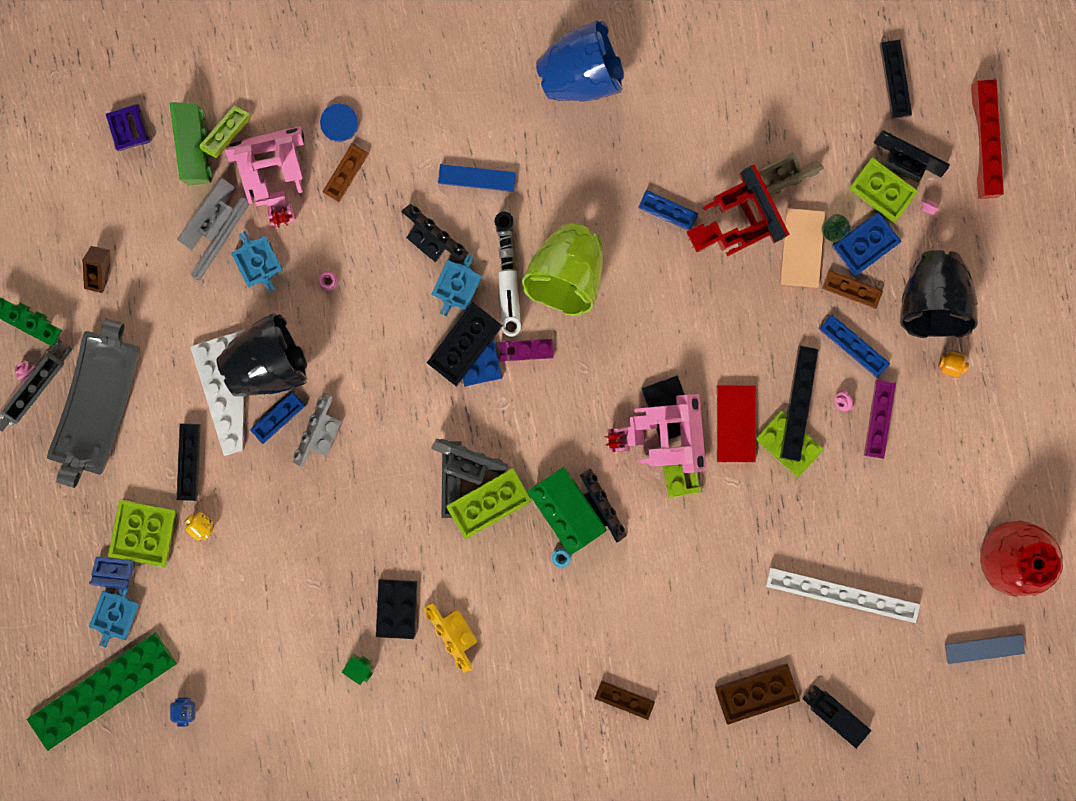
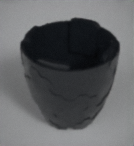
M943 250L924 252L915 262L903 291L900 325L909 335L918 338L948 336L961 338L971 334L978 325V301L968 267L957 252L950 251L949 254H945Z
M273 313L257 321L235 337L217 357L216 362L220 375L225 377L224 383L233 396L271 395L288 391L307 383L305 369L308 364L302 348L296 346L286 327V319L282 315Z

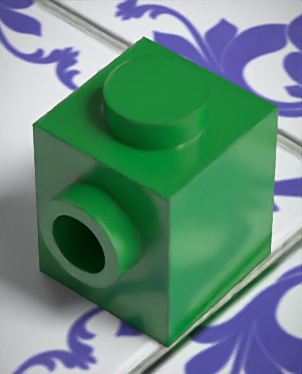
M354 654L341 673L361 685L363 681L367 683L372 676L371 669L373 666L370 665L371 661L364 656L360 658Z

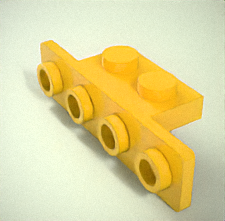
M433 603L425 606L423 609L426 618L433 623L436 634L446 644L445 648L454 657L458 669L463 673L472 670L473 666L464 651L478 641L459 610L457 609L442 618Z

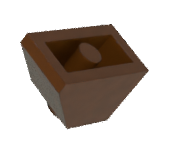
M90 246L82 259L84 289L103 293L110 268V250Z

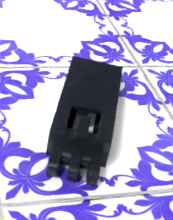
M814 684L812 688L818 693L815 695L809 690L807 694L812 697V700L810 701L805 696L802 699L811 706L810 709L857 749L872 730L827 691L823 692ZM827 702L837 710L832 717L822 709L824 708L830 713L832 708L826 704Z

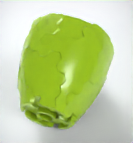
M569 223L557 229L541 245L529 263L522 279L525 294L531 300L563 311L568 316H581L583 313L590 312L597 299L602 275L603 251L599 235L596 233L592 235L589 228L575 223Z

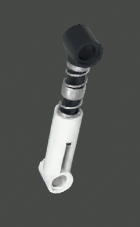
M503 211L496 215L494 221L496 232L500 238L498 240L500 243L499 259L501 260L500 267L502 270L498 272L501 323L503 325V333L508 337H515L521 331L518 276L517 271L513 269L514 260L512 259L514 257V249H512L511 237H513L514 220L510 213ZM500 219H509V225L506 227L500 226ZM508 299H511L512 317H509ZM509 322H514L517 325V329L514 332L506 330V325Z

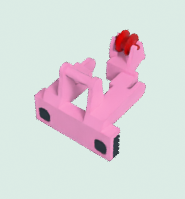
M301 126L233 141L225 149L228 162L234 160L237 162L248 203H254L251 192L253 190L256 205L267 204L271 226L277 225L278 228H280V224L285 223L288 226V222L296 221L291 202L286 203L285 190L270 193L266 178L261 179L258 169L273 165L281 166L285 182L295 180L298 193H302L301 180L303 179V173L295 148L296 146L304 145V134ZM276 150V155L273 158L260 161L255 159L254 155Z
M700 395L676 396L677 405L634 409V413L646 412V416L630 417L631 427L607 429L608 436L604 437L608 438L609 443L605 446H609V452L630 450V446L645 445L644 430L658 428L657 424H659L661 448L649 449L650 459H639V464L649 463V467L682 464L683 473L706 471ZM679 422L682 447L669 448L667 423Z

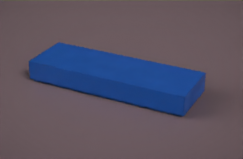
M648 190L645 191L638 207L687 231L692 229L698 213Z
M292 392L252 427L250 431L264 444L305 408L306 405Z

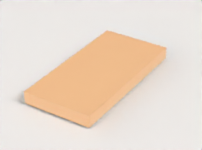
M786 209L785 226L790 235L783 239L780 285L819 288L825 220L824 211Z

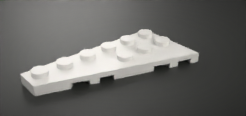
M244 330L190 346L224 456L244 450L243 426L245 407L244 397L233 396L224 383L225 377L220 375L216 359L226 349L228 344Z

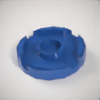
M341 103L332 104L327 107L320 118V127L324 135L331 141L338 143L351 139L356 134L359 125L354 110L348 105Z

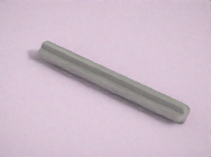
M240 197L230 217L223 223L219 233L214 237L192 271L191 276L196 280H201L249 206L248 200L244 197Z

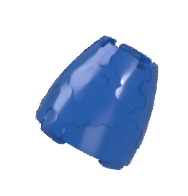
M595 20L577 29H573L559 38L555 44L551 45L537 59V73L539 77H542L541 85L548 99L585 102L622 92L624 71L621 59L615 55L607 35L609 30L604 21Z

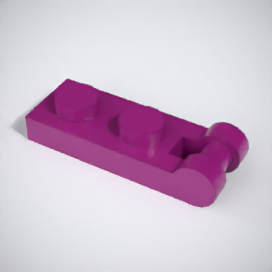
M552 339L499 342V348H501L500 361L553 358ZM514 347L515 355H509V348Z

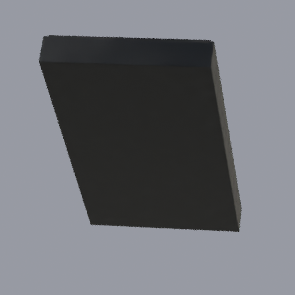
M472 302L427 361V364L457 387L502 329L503 325Z

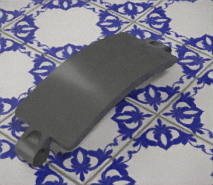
M105 318L100 334L85 331L83 334L69 394L47 454L49 460L62 463L56 483L75 488L84 470L100 475L104 472L125 414L140 353L139 346L122 341L125 324Z

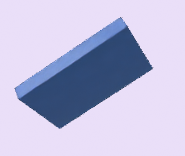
M878 211L832 247L852 274L857 276L902 241Z

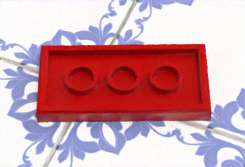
M717 385V462H756V386Z

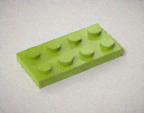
M511 468L451 502L446 507L463 538L466 540L532 501L515 470Z

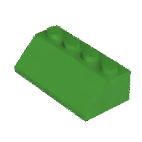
M170 102L179 180L188 186L211 183L210 177H213L211 165L209 166L208 164L210 155L200 149V144L208 136L207 129L203 126V121L205 120L204 109H201L195 103Z

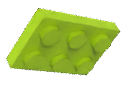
M874 158L868 161L848 189L893 223L899 219L918 193L915 188Z
M780 411L756 437V440L791 473L799 478L824 449L805 432L800 462L780 459L787 416L783 411Z

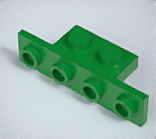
M0 297L1 320L50 346L55 345L62 330L46 320V315L38 311L36 313L29 311L31 307L21 302L14 304Z

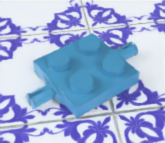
M243 231L239 234L243 245L240 249L232 252L231 255L247 286L250 288L258 283H264L269 293L271 290H275L270 279L284 270L266 236L257 240H250L246 231Z
M467 254L463 264H456L447 260L431 294L444 302L440 314L443 315L444 313V316H447L451 306L467 310L482 279L481 275L469 268L474 257H470Z
M120 589L119 593L116 594L106 590L102 591L89 625L90 628L98 630L103 634L99 646L106 648L110 637L127 640L140 603L126 597L128 590Z

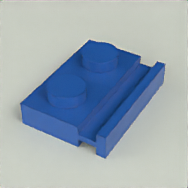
M96 557L91 574L92 579L89 584L92 586L128 590L135 563L129 560Z

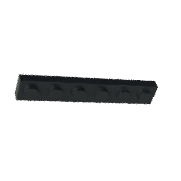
M798 346L780 459L800 462L818 356V349Z

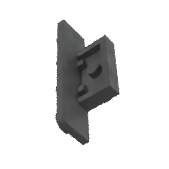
M436 439L431 447L432 450L449 455L444 470L445 473L478 485L482 483L486 469L502 474L508 468V464L500 459L487 457L481 452H473L464 446L451 444L445 439Z

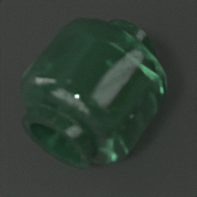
M840 214L832 215L822 225L823 236L831 242H839L850 231L849 221Z

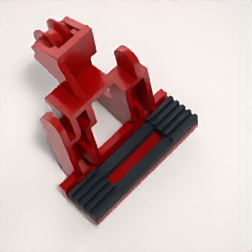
M755 164L745 168L739 174L742 183L716 195L713 198V202L703 207L704 211L718 205L721 213L737 205L741 206L751 226L740 231L738 228L722 234L716 221L706 227L704 224L698 225L686 231L689 237L688 240L691 241L692 248L695 249L696 253L709 248L717 242L722 251L738 244V247L726 253L728 257L769 236L774 244L790 235ZM751 199L762 218L759 222H757L748 204Z

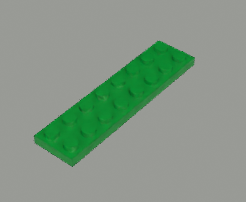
M154 633L26 720L46 750L49 751L177 665L158 634Z

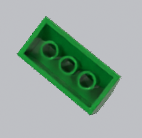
M565 467L557 470L527 491L569 555L582 549L607 531Z

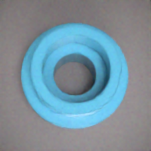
M558 548L552 554V561L557 567H565L570 563L571 555H569L566 549ZM563 554L565 559L559 561L558 555Z

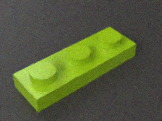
M234 105L200 144V149L217 158L251 119L250 114Z

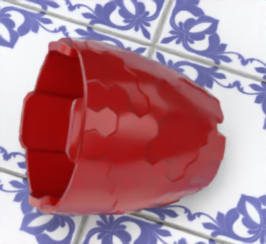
M1019 520L1004 523L988 534L981 548L980 563L987 581L997 591L1015 597L1035 596L1045 592L1057 582L1063 570V555L1056 540L1045 529L1031 522ZM1037 558H1040L1043 562L1040 569H1035L1033 566Z

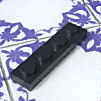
M899 39L881 42L880 50L891 118L909 117L912 115L901 41Z
M180 423L176 500L197 501L200 424Z

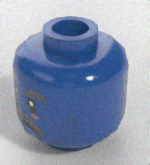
M176 698L175 702L170 704V720L173 723H177V727L189 726V722L195 720L196 708L191 698Z

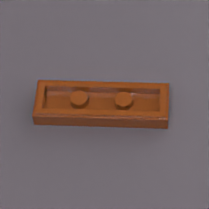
M352 143L322 192L340 203L369 153Z
M830 270L822 286V289L873 309H877L883 293L880 289Z

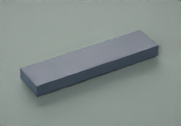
M1022 634L945 644L948 664L1025 654Z

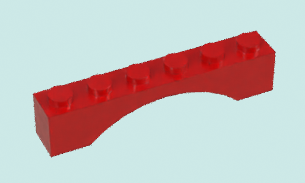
M997 79L977 80L971 85V94L979 135L978 199L998 198L1004 195Z

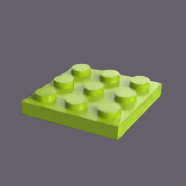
M119 500L108 557L166 567L177 510Z

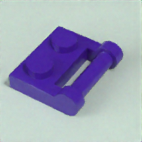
M139 104L105 114L118 152L151 142L149 135L146 134ZM129 114H133L139 137L135 139L127 116Z

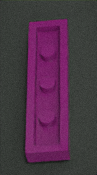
M875 380L864 456L882 459L885 457L896 386L894 382Z

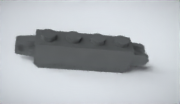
M58 339L55 345L44 353L0 409V431L3 432L8 424L13 426L22 419L62 368L64 360L72 351V348L67 347L62 355L58 357L54 354L62 343Z

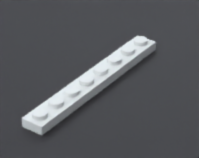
M770 567L765 584L769 588L916 623L920 604Z

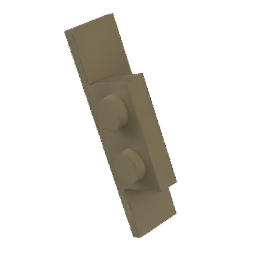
M791 153L760 168L759 172L769 194L772 195L783 192L790 185L801 183L807 177L817 175L824 167L819 162L814 161L800 168L796 154Z

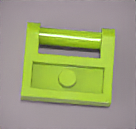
M682 464L663 466L668 498L703 492L702 486L699 485L697 472L690 473L692 488H687Z

